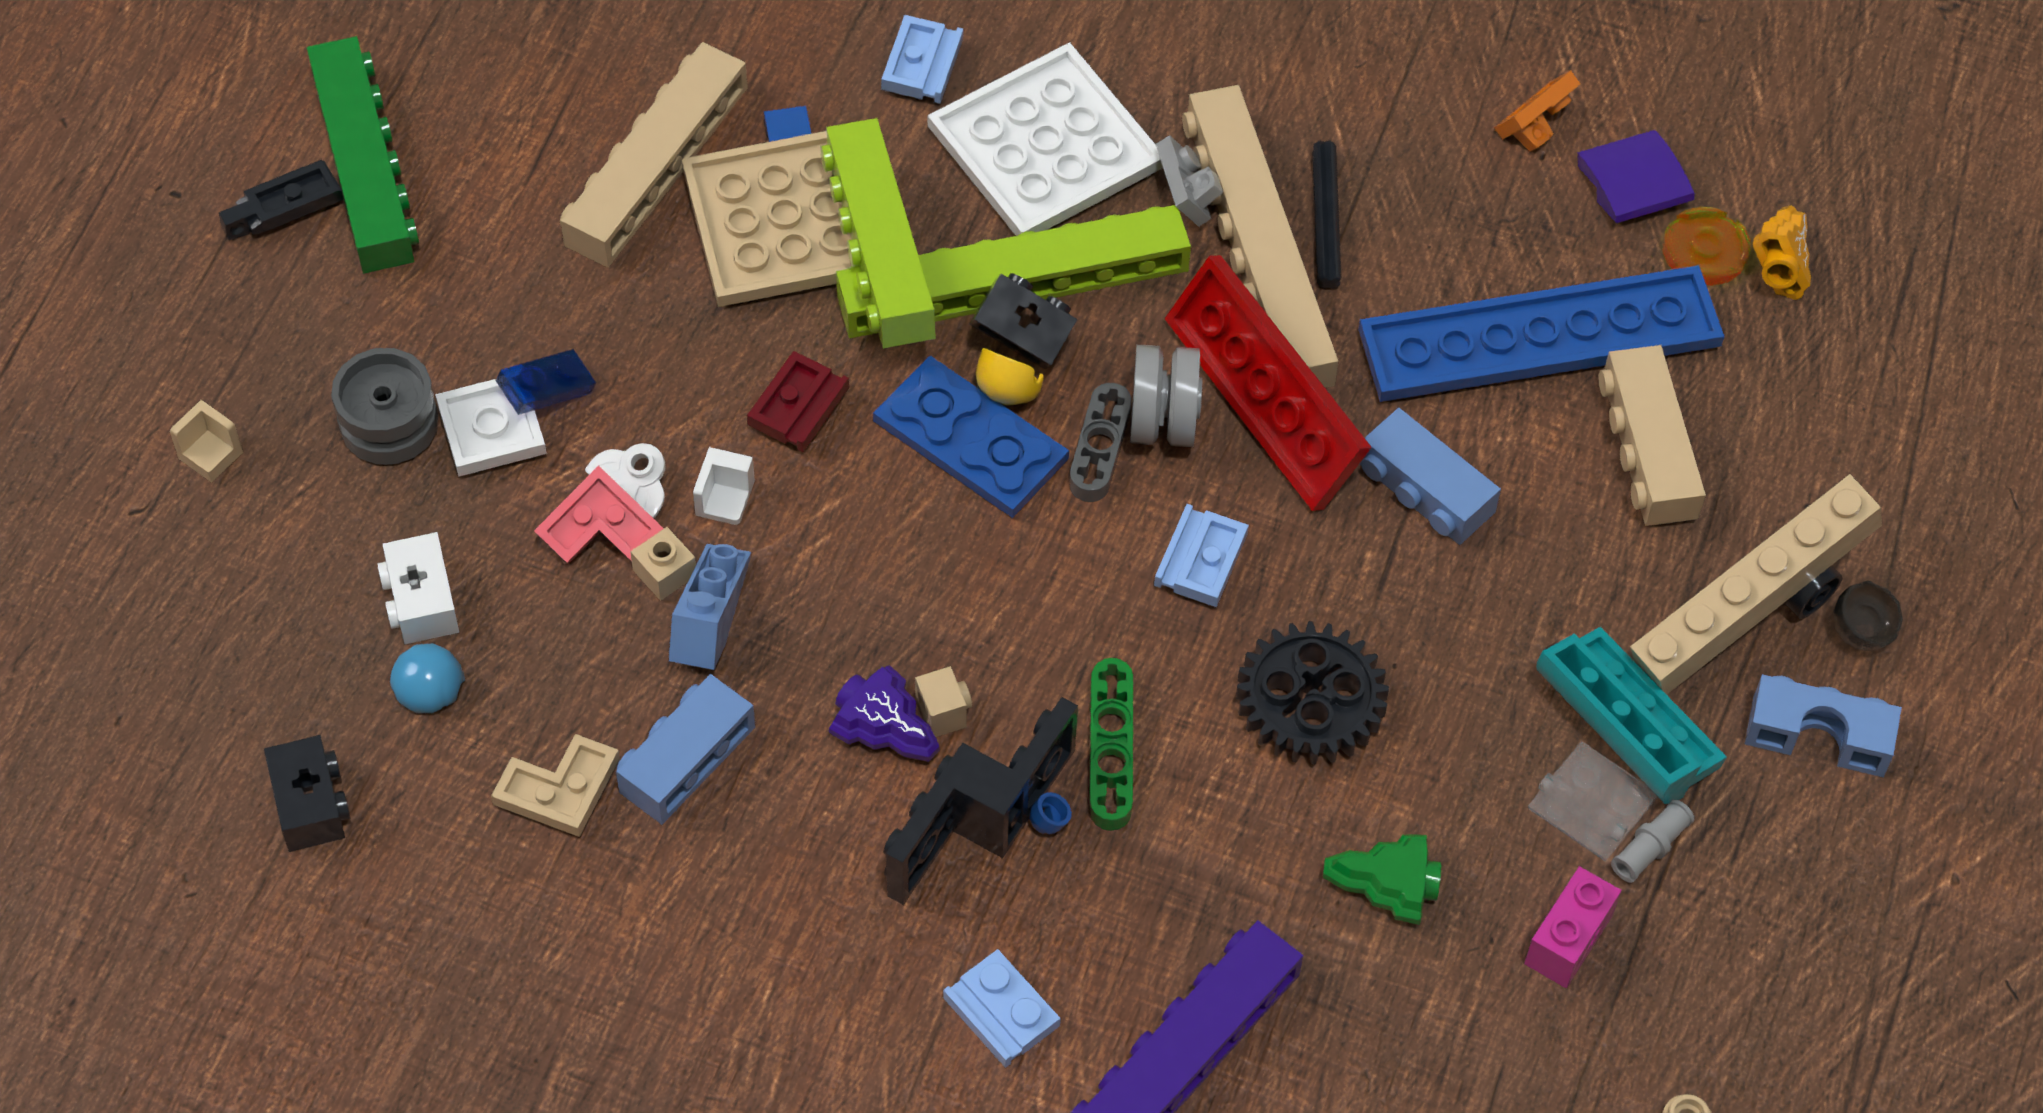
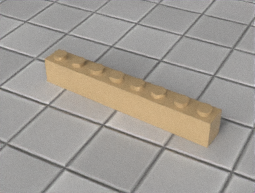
M1239 85L1189 94L1188 112L1182 114L1183 128L1186 137L1194 139L1196 145L1194 152L1201 165L1198 171L1207 167L1211 168L1218 175L1223 189V193L1212 201L1210 205H1217L1220 213L1218 214L1220 235L1223 240L1229 239L1232 248L1230 249L1232 269L1236 275L1241 274L1245 287L1325 388L1335 386L1338 358Z

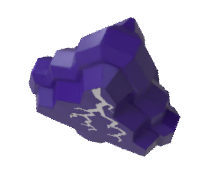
M890 665L880 668L868 680L860 675H854L839 691L835 704L840 708V711L828 731L843 742L852 744L859 741L872 749L890 747L903 757L928 762L940 750L930 725L916 715V700L905 690L906 679Z

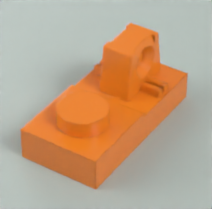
M1571 70L1547 83L1496 125L1494 129L1502 140L1513 134L1529 152L1540 147L1553 136V132L1542 113L1547 110L1550 115H1553L1572 101L1568 94L1581 83Z

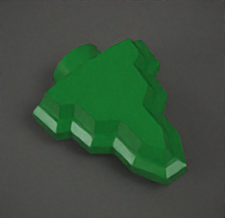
M1403 834L1398 842H1378L1369 852L1348 850L1325 858L1323 878L1344 891L1365 894L1372 906L1390 910L1395 920L1419 925L1423 915L1424 900L1437 901L1441 862L1428 860L1427 835Z

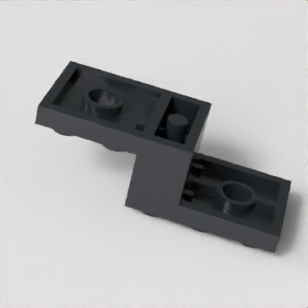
M1061 697L1052 711L1044 710L1034 727V738L1028 747L1021 745L1017 749L1009 767L965 743L960 745L953 757L946 755L936 770L934 776L936 782L928 793L924 791L919 793L909 811V817L911 818L902 830L896 828L891 833L884 846L883 854L886 855L884 875L887 876V896L902 905L905 904L953 832L1001 858L1005 856L1028 822L1032 805L1042 794L1048 792L1075 752L1078 705Z

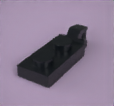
M321 159L243 191L244 197L236 201V206L219 212L221 227L228 240H233L249 235L250 232L253 235L259 234L262 231L266 232L344 199L340 186L325 161Z

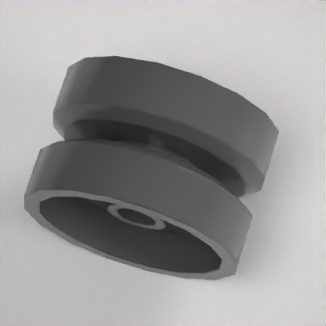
M374 348L356 354L341 366L333 379L331 398L337 415L339 430L345 446L358 458L374 464H398L415 458L430 445L437 433L438 411L434 400L432 382L427 369L414 355L396 348Z

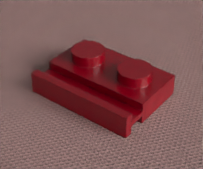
M793 351L747 414V425L785 444L790 442L797 446V450L804 452L849 389V377L844 375L839 377L832 373V369Z

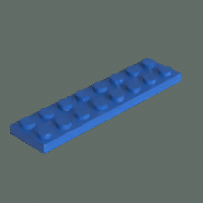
M1699 265L1360 319L1358 329L1380 402L1604 366L1610 351L1661 345L1664 356L1721 347L1724 340V334Z

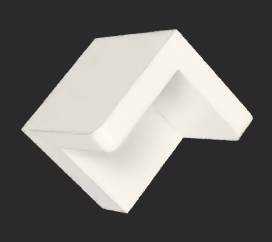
M709 447L693 491L695 516L738 525L741 522L755 482L753 457Z

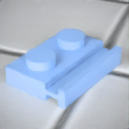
M904 15L882 76L881 90L922 99L923 96L935 98V103L941 104L963 41V29L957 27V30L954 31L946 29L945 24Z
M1186 504L1155 575L1154 586L1161 588L1164 585L1174 589L1173 592L1217 607L1248 535L1249 525L1207 510L1205 513L1193 510L1192 505Z
M998 949L962 975L960 981L951 988L948 986L943 990L944 1000L1005 1068L1019 1054L1023 1055L1060 1027L1061 1018Z

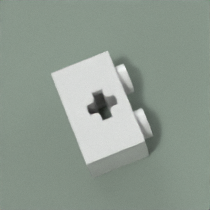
M435 532L383 543L386 561L377 563L383 590L392 588L394 600L385 602L391 629L401 628L404 644L459 633L438 533Z

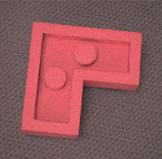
M598 465L534 532L569 564L600 532L632 562L630 551L664 528Z

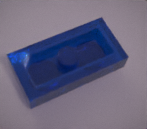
M574 349L502 369L495 380L518 415L591 394L596 384V381Z

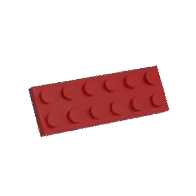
M1221 255L1208 256L1164 319L1186 348H1200V366L1309 508L1312 511L1324 510L1372 447Z

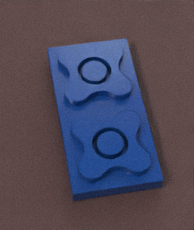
M929 356L873 412V422L1011 518L1026 505L1069 459L1068 449L1001 403L991 400L979 388L932 356Z

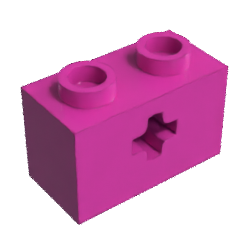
M1579 866L1532 938L1524 964L1567 989L1612 918L1622 890Z

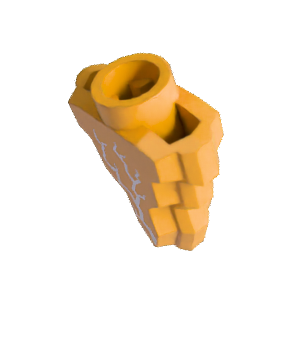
M1792 205L1781 208L1777 211L1775 217H1771L1769 221L1764 222L1760 233L1754 237L1752 245L1762 265V278L1765 283L1771 286L1777 295L1797 300L1802 298L1804 291L1810 286L1811 274L1809 271V251L1806 243V213L1797 211Z

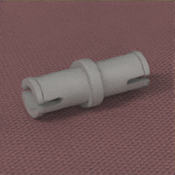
M1672 800L1651 823L1642 824L1635 832V839L1619 855L1611 860L1614 872L1621 879L1632 883L1656 858L1661 859L1670 852L1671 843L1686 827L1694 822V815L1689 807L1679 800Z

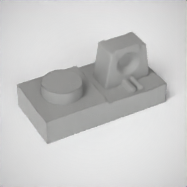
M1169 135L1156 144L1176 207L1199 227L1211 219L1207 205L1223 193V189L1218 175L1209 167L1197 171L1201 165L1195 152L1188 145L1182 147Z

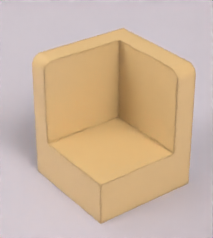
M202 400L170 430L179 460L210 482H213L243 453L235 424Z

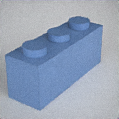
M1397 408L1365 437L1372 448L1359 464L1364 472L1372 480L1381 481L1392 490L1404 506L1410 509L1414 508L1428 519L1431 526L1439 534L1449 536L1457 544L1461 545L1496 512L1501 488L1400 408Z
M712 674L700 685H692L683 695L678 708L669 717L663 716L653 725L648 738L637 750L634 748L630 749L621 758L616 770L619 793L663 825L755 729L753 704Z

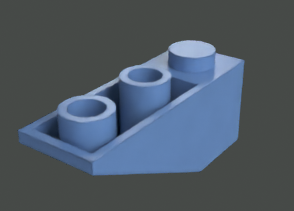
M706 544L672 614L669 661L715 669L726 645L750 562L751 552L738 550L727 544Z

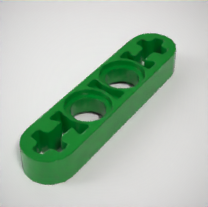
M1107 658L1095 665L1091 675L1089 812L1096 826L1104 830L1113 831L1126 826L1132 814L1133 673L1130 666L1123 660ZM1109 675L1116 676L1118 682L1116 699H1107L1108 684L1106 680ZM1106 714H1116L1124 720L1125 725L1118 731L1110 732L1104 730L1098 721ZM1113 755L1122 759L1125 766L1121 771L1111 774L1101 770L1098 762L1105 756ZM1107 788H1116L1115 804L1117 809L1116 813L1113 814L1107 813L1105 806Z

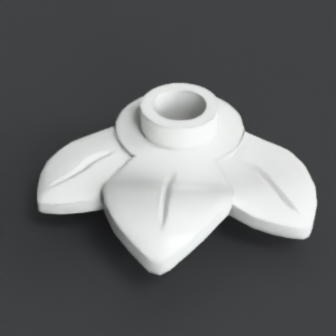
M639 443L631 446L626 451L615 449L603 451L590 461L585 469L588 474L599 465L650 516L655 518L658 515L665 500V492L659 481L665 472V459L658 448L651 444ZM639 459H649L648 466L644 470L638 471L634 469L635 463Z

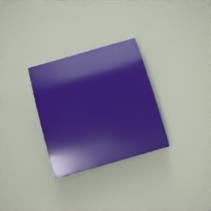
M1656 130L1578 152V168L1596 186L1597 203L1615 223L1694 200L1693 188L1683 168L1670 147Z

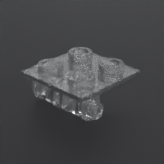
M1581 741L1554 775L1548 773L1543 778L1538 787L1540 792L1527 808L1606 862L1658 797L1646 784Z

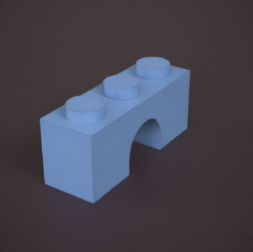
M1762 674L1753 697L1744 744L1791 755L1800 732L1810 728H1817L1828 732L1837 741L1839 746L1837 767L1884 777L1894 756L1902 707L1890 705L1878 698L1864 699L1843 694L1832 687L1818 688L1797 683L1785 676L1771 677Z

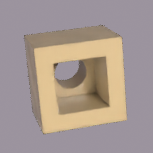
M668 527L630 551L633 571L660 601L688 583L696 567L695 556Z
M951 666L915 677V700L923 720L930 725L934 736L938 737L966 728L967 709L972 708V700L966 683L964 681L957 682Z

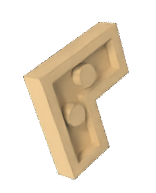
M575 734L555 773L511 757L491 795L493 805L580 837L620 759L619 750Z

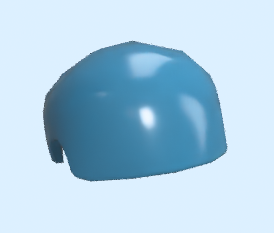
M433 643L416 644L399 655L391 671L390 684L397 701L402 706L414 713H434L457 700L460 686L465 681V674L460 663L449 650Z

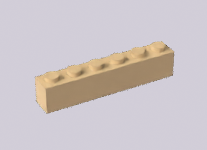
M704 42L699 45L692 55L688 54L682 60L676 76L669 84L666 83L659 89L653 105L646 113H641L636 118L630 134L622 143L619 142L613 147L607 163L599 173L595 172L589 177L584 192L577 201L568 204L560 218V225L562 226L565 247L609 268L682 174V158L696 156L747 90L746 62Z
M1849 474L1630 646L1634 662L1666 695L1880 528L1882 526L1881 507Z

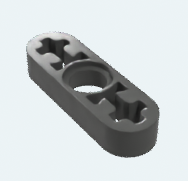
M1102 384L1093 391L1070 469L1069 484L1072 494L1085 502L1101 500L1110 489L1131 412V395L1120 384ZM1109 401H1115L1117 405L1113 408L1111 421L1104 419L1105 406H1107ZM1102 434L1111 438L1113 444L1107 449L1098 450L1091 447L1088 440L1094 435ZM1090 463L1097 465L1096 479L1093 480L1092 484L1084 483V479L1087 478Z

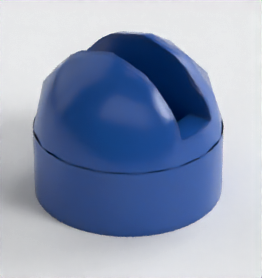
M1047 792L1042 794L1032 805L1029 819L1032 826L1038 832L1054 834L1059 832L1070 821L1072 812L1070 805L1062 796L1053 792Z

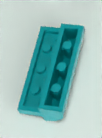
M1601 627L1581 638L1574 633L1545 649L1540 654L1536 664L1537 671L1664 804H1669L1672 800L1682 799L1690 786L1720 769L1727 756Z

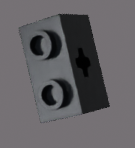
M1010 273L1008 277L1000 274L994 280L969 325L1046 369L1052 365L1078 319L1069 314L1071 308L1061 300L1052 296H1048L1045 300L1031 292L1033 285L1024 278L1014 273ZM1027 308L1032 311L1030 319L1036 324L1030 323L1023 328L1018 324L1021 317L1015 311L1021 313Z
M321 735L264 748L280 825L288 851L293 852L345 839L342 820L350 819V813L344 791L335 793L332 780L341 778L335 750L325 752ZM312 790H313V793H309V794H306V793H305V792H308V791H312Z

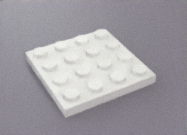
M1070 42L928 115V127L1016 236L1027 231L1039 232L1047 230L1163 168L1155 143Z

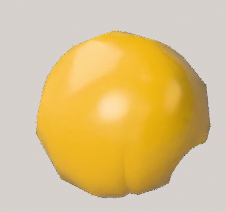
M986 348L982 349L976 368V379L980 390L991 400L1005 405L1023 404L1034 400L1040 394L1044 375L1040 373L1037 379L1034 376L1035 371L1033 367Z

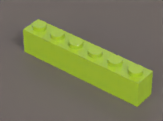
M874 118L826 127L827 145L820 146L823 168L825 172H833V177H829L833 202H841L843 207L838 209V216L842 234L851 235L852 240H847L852 267L859 266L861 272L856 273L861 299L869 298L870 305H866V315L870 332L878 331L883 348L936 339L935 309L878 119Z

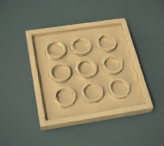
M826 131L682 158V169L718 307L837 284L836 271L852 266L847 247V240H852L851 235L842 234L838 216V209L843 207L841 202L834 203L831 195L829 177H833V172L824 171L820 146L827 145Z

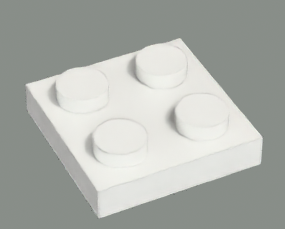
M523 372L435 394L458 476L547 454Z

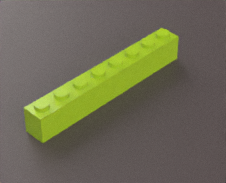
M1176 205L1167 207H1151L1145 211L1121 216L1109 215L1100 220L1080 224L1068 223L1059 228L1039 232L1027 231L1018 236L998 240L987 239L976 244L952 249L940 248L934 252L918 256L935 309L936 322L975 314L994 280L1000 274L1008 277L1010 273H1014L1024 278L1033 285L1031 292L1046 300L1048 296L1057 298L1188 272L1191 244L1179 209ZM851 266L847 269L836 271L837 297L849 339L878 333V331L870 332L866 315V305H870L869 298L861 299L856 277V273L861 272L859 266Z

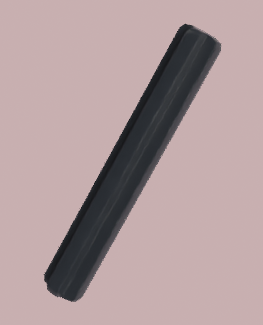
M1319 140L1314 143L1312 152L1317 284L1323 289H1335L1340 286V279L1342 278L1337 152L1333 141L1324 142Z

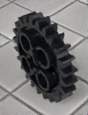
M1308 621L1306 632L1301 633L1294 623H1289L1288 635L1285 637L1279 631L1273 629L1271 631L1270 644L1262 639H1258L1256 642V653L1247 652L1244 661L1245 667L1239 668L1237 681L1240 684H1237L1236 699L1242 700L1239 703V716H1249L1247 718L1246 730L1250 732L1261 729L1258 744L1263 745L1273 740L1276 742L1274 755L1276 756L1281 754L1286 748L1291 749L1292 762L1295 763L1300 758L1302 752L1308 753L1312 765H1316L1319 753H1325L1331 763L1336 762L1338 749H1341L1349 757L1353 756L1355 742L1366 747L1369 743L1370 732L1378 733L1381 724L1380 718L1385 717L1388 703L1384 701L1387 700L1389 686L1383 684L1386 675L1385 669H1375L1378 655L1374 653L1363 656L1366 644L1364 640L1358 641L1353 645L1349 644V630H1345L1339 637L1332 636L1333 629L1330 623L1325 626L1322 633L1316 632L1312 621ZM1311 660L1317 662L1320 665L1311 667L1305 665L1302 662ZM1334 668H1340L1334 671L1332 674L1328 675V673L1331 672ZM1283 689L1288 694L1275 695L1270 690ZM1341 689L1349 690L1354 695L1343 696L1336 691ZM1296 710V712L1293 713L1290 717H1284L1290 714L1292 711ZM1315 718L1320 720L1322 724L1311 725L1304 720Z

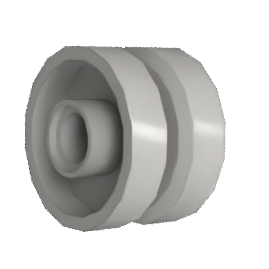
M1136 346L1130 444L1153 445L1158 439L1159 426H1163L1165 417L1167 418V440L1170 446L1194 447L1196 419H1200L1202 400V377H1199L1200 348L1177 347L1172 353L1170 375H1167V370H1163V352L1160 346Z

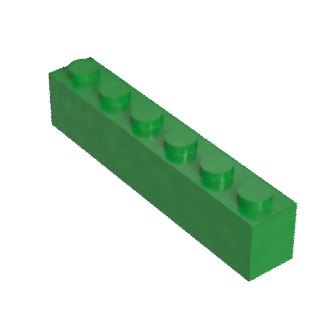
M357 36L308 46L307 51L362 272L365 274L414 263L411 245L419 243L414 219L404 218L403 211L409 210L410 204L405 184L396 185L394 177L401 176L396 150L387 152L385 144L393 142L387 117L378 118L377 110L384 109L379 85L369 84L368 78L375 76L370 51L361 53Z

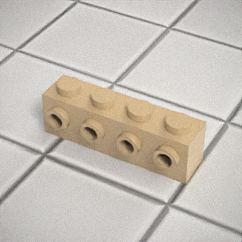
M1662 346L1610 351L1604 370L1599 371V387L1602 396H1608L1610 401V426L1614 434L1619 433L1622 443L1620 447V460L1623 470L1625 472L1630 471L1633 481L1631 484V499L1636 510L1641 509L1645 526L1698 519L1706 494Z

